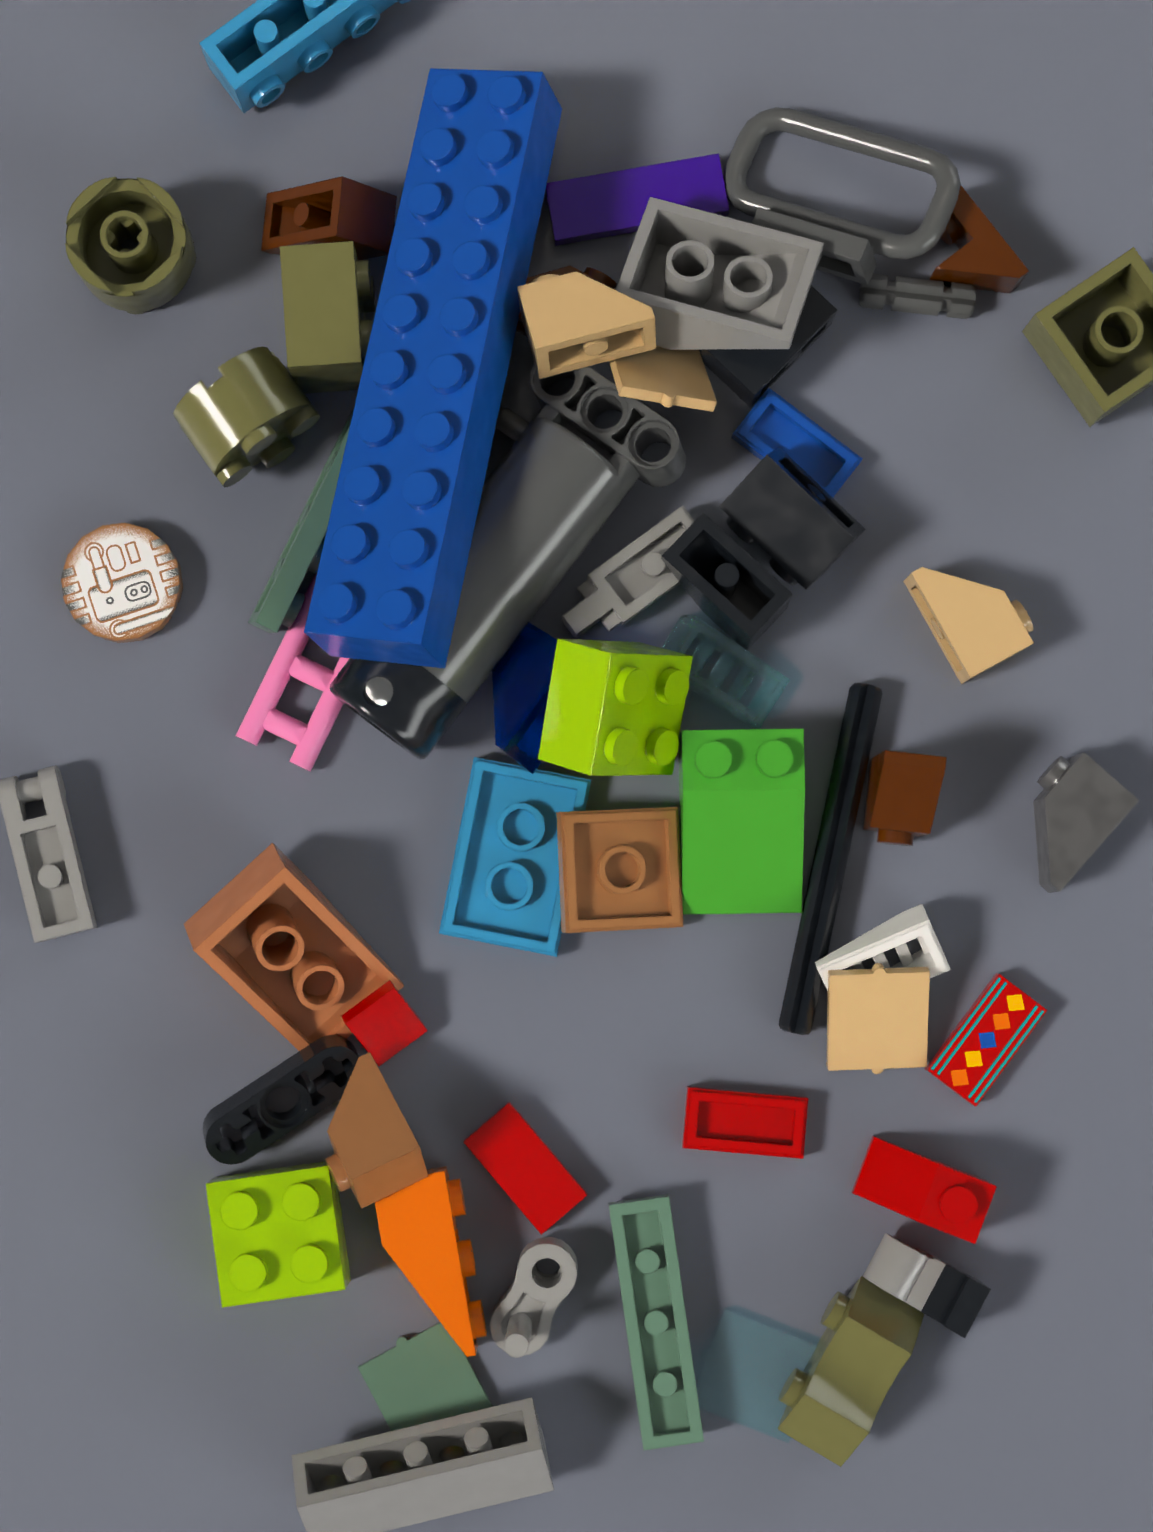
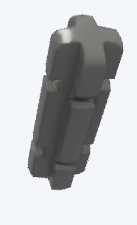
M873 273L869 284L860 283L859 304L863 308L882 310L884 305H891V311L938 316L940 311H945L947 317L967 319L973 314L976 303L975 287L964 283L952 282L950 287H944L943 281L896 276V280L889 281L888 275Z

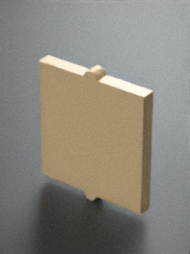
M656 346L654 350L609 361L618 395L621 397L661 403V405L667 408L674 405L713 412L717 401L699 350H670Z
M876 963L872 966V969L828 970L826 1062L828 1071L871 1069L874 1074H880L883 1072V1069L927 1067L930 971L928 967L884 968L881 963Z

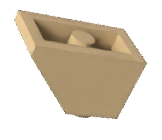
M577 271L560 276L547 274L534 279L529 284L517 286L521 319L539 379L656 349L655 316L652 307Z
M924 567L913 571L903 581L961 684L1034 644L1028 634L1033 631V624L1027 611L1017 599L1010 602L1004 590Z

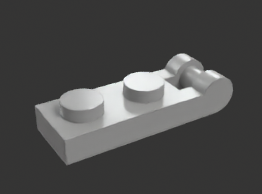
M58 766L39 769L38 776L20 781L17 776L0 779L1 809L34 943L98 928L69 814L65 785ZM43 799L47 815L28 820L25 804Z

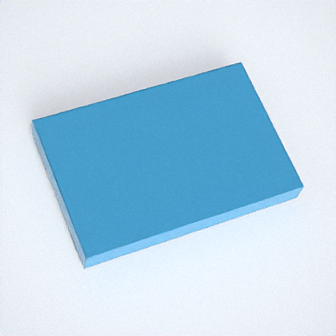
M474 757L439 934L557 957L562 932L556 812L586 811L591 780Z

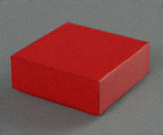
M391 980L341 1015L346 1026L364 1049L371 1053L379 1067L428 1031Z

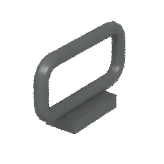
M779 107L761 111L747 121L737 137L726 163L723 176L728 200L737 210L754 217L752 224L823 242V251L816 270L865 285L869 284L877 265L874 254L907 260L921 256L936 246L944 234L955 208L961 185L955 165L946 155L935 149L795 109ZM781 131L926 172L934 177L937 187L920 227L911 234L898 235L756 193L747 186V174L764 137L770 133Z

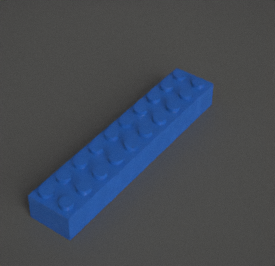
M430 68L304 633L332 657L435 668L446 667L520 314L517 286L526 284L562 113V107L543 72Z

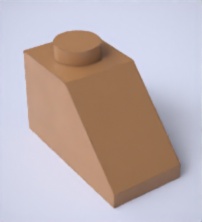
M371 1053L360 1056L328 1127L327 1133L335 1154L325 1158V1161L339 1191L343 1192L351 1188L362 1209L428 1177L420 1146Z

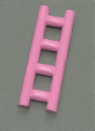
M317 573L314 574L305 593L302 607L293 624L288 627L235 735L255 746L258 745L264 730L297 745L289 762L310 772L344 704L331 693L330 684L350 659L340 657L334 670L302 656L310 638L304 633ZM290 677L323 692L308 724L275 709Z

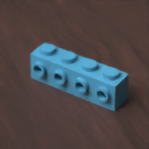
M257 0L199 44L209 69L241 111L246 113L255 105L258 108H262L275 101L285 90V83L300 72L311 73L320 68L332 56V49L349 36L359 38L368 33L380 20V14L394 3L399 1L400 4H404L411 0Z

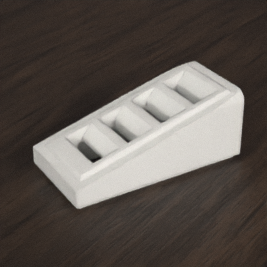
M923 904L892 917L815 962L827 991L828 970H843L848 967L851 969H865L862 961L871 957L875 964L881 963L884 968L928 967L930 978L951 970ZM917 938L922 949L911 955L907 942ZM895 948L900 962L890 967L884 952Z

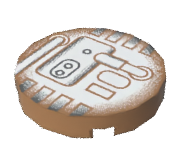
M129 523L103 525L81 537L67 555L61 576L63 599L74 620L94 636L116 643L142 641L162 630L172 618L171 615L176 610L183 591L181 566L169 545L149 529Z

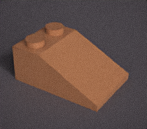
M271 843L184 923L193 951L298 1051L327 1035H339L348 1038L352 1032L344 1023L341 1015L389 980H391L398 991L404 987L403 982L314 883L274 843Z

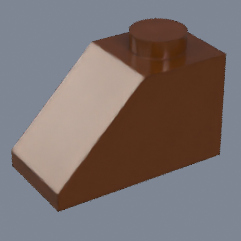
M343 176L267 193L261 251L280 255V246L353 241L359 260L388 255L395 227L397 196Z
M884 750L871 758L863 830L878 832V843L913 846L914 836L922 837L929 835L946 770L947 757Z

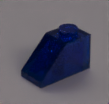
M528 623L493 669L492 681L495 744L524 769L533 774L542 762V760L538 759L557 639L533 624Z

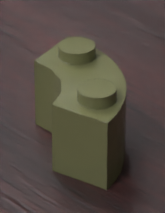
M863 1276L859 1278L847 1296L838 1291L831 1299L822 1316L821 1324L827 1328L804 1370L801 1371L795 1368L780 1392L778 1400L787 1406L777 1429L841 1467L870 1433L876 1414L888 1390L913 1353L924 1313L879 1288Z

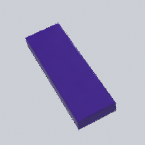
M719 153L549 182L545 190L555 246L637 232L650 197L725 217L729 214Z

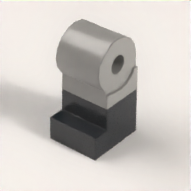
M885 1233L863 1275L871 1283L938 1321L944 1327L963 1338H966L991 1290L972 1276L920 1248L916 1249Z

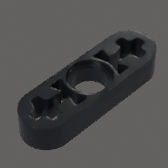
M339 1035L321 1037L211 1109L203 1122V1135L209 1154L223 1164L242 1163L341 1099L359 1058L353 1043ZM332 1056L337 1062L342 1061L344 1071L335 1076L330 1070L325 1071L323 1061ZM304 1071L307 1072L310 1082L314 1081L317 1091L312 1094L309 1093L306 1082L300 1075ZM288 1086L298 1091L299 1100L289 1111L274 1112L265 1105L267 1096L278 1087ZM256 1105L259 1118L265 1124L264 1126L258 1127L256 1118L251 1119L249 1107ZM230 1124L235 1130L240 1128L243 1137L236 1142H233L229 1137L222 1138L220 1128Z

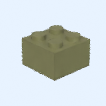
M353 241L280 246L287 366L292 378L304 394L358 390L373 320H366V313L376 312L375 286L373 276L370 275L369 260L359 261Z
M1134 247L1037 312L1022 331L1089 427L1153 385V273Z

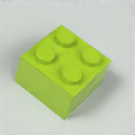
M557 638L538 759L589 776L673 775L675 757L679 749V734L685 699L689 690V676L693 656L641 642Z
M326 1161L219 1176L206 1183L222 1308L346 1289L351 1281L340 1195Z

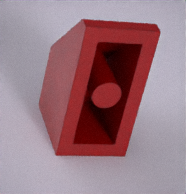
M872 1136L852 1193L919 1223L976 1244L997 1186L985 1179Z

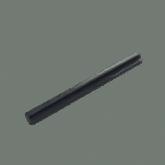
M854 683L849 688L779 1019L780 1029L786 1032L809 1035L812 1031L822 984V978L815 962L828 955L883 694L880 688L871 684Z

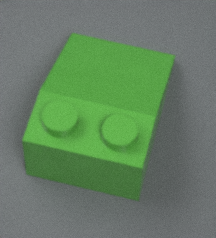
M804 729L682 730L679 734V796L683 915L802 913L805 812Z

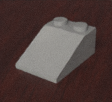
M650 197L616 291L652 307L655 316L656 346L670 350L790 349L824 243Z

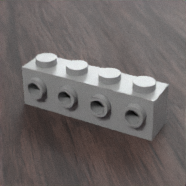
M532 1397L291 1455L296 1506L307 1532H384L554 1490L545 1439Z

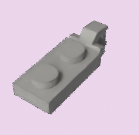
M684 506L678 508L589 573L587 580L577 587L584 600L563 614V619L561 620L575 639L593 628L600 621L608 632L619 624L623 626L680 584L661 557L695 521Z

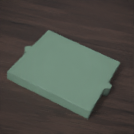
M441 1322L409 1339L406 1336L398 1337L396 1346L358 1366L391 1431L493 1407L468 1357H466Z

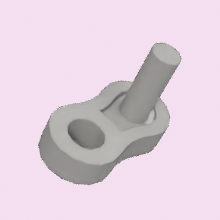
M542 1237L528 1243L520 1254L513 1283L494 1306L490 1321L491 1336L496 1345L511 1357L519 1358L541 1349L548 1340L555 1310L575 1286L578 1273L577 1257L572 1248L561 1239ZM549 1258L556 1261L560 1268L554 1274H544L539 1271L536 1264L537 1261Z

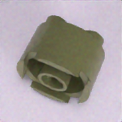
M136 177L137 179L104 178L83 190L68 211L65 243L67 256L85 285L99 300L113 308L130 314H143L172 300L186 285L196 263V252L192 234L173 198L158 184ZM128 238L136 244L139 243L131 251L127 248L123 249L121 246Z
M268 347L253 348L219 366L218 369L223 376L209 388L200 380L183 396L173 413L182 431L223 487H229L239 482L252 470L253 466L260 462L266 468H272L284 461L295 450V446L290 440L310 429L320 419L317 410L280 359Z

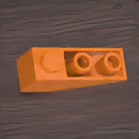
M447 1166L427 1169L428 1177L375 1202L381 1243L466 1357L475 1356L478 1348L477 1338L486 1337L487 1330L481 1299L470 1301L466 1277L476 1276V1265L471 1239L461 1241L459 1239L456 1216L466 1215L460 1178L449 1180Z

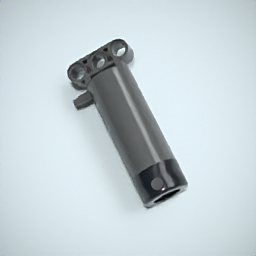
M534 363L530 371V384L541 409L530 423L509 408L500 406L496 429L515 441V443L484 482L446 667L435 668L350 658L330 684V691L336 698L418 759L428 757L636 481L639 479L652 487H664L674 483L681 477L685 469L686 455L676 428L668 420L639 400L619 396L616 385L589 366L539 379ZM562 378L575 380L572 389L561 396L548 394L550 386L556 380ZM616 410L622 413L620 421L614 427L600 429L594 426L597 417L603 412ZM665 443L671 446L668 455L660 461L647 462L641 459L644 450L651 444Z

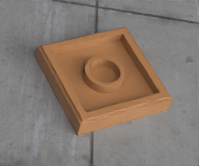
M678 807L556 812L562 933L683 927Z

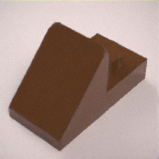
M960 185L957 203L941 237L950 246L955 243L959 250L938 265L929 280L943 281L944 286L949 287L952 285V282L971 284L976 290L1011 293L1021 284L1029 270Z

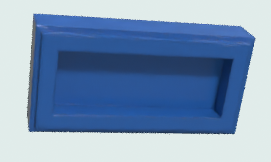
M769 387L731 437L760 460L768 453L780 447L833 498L863 459Z

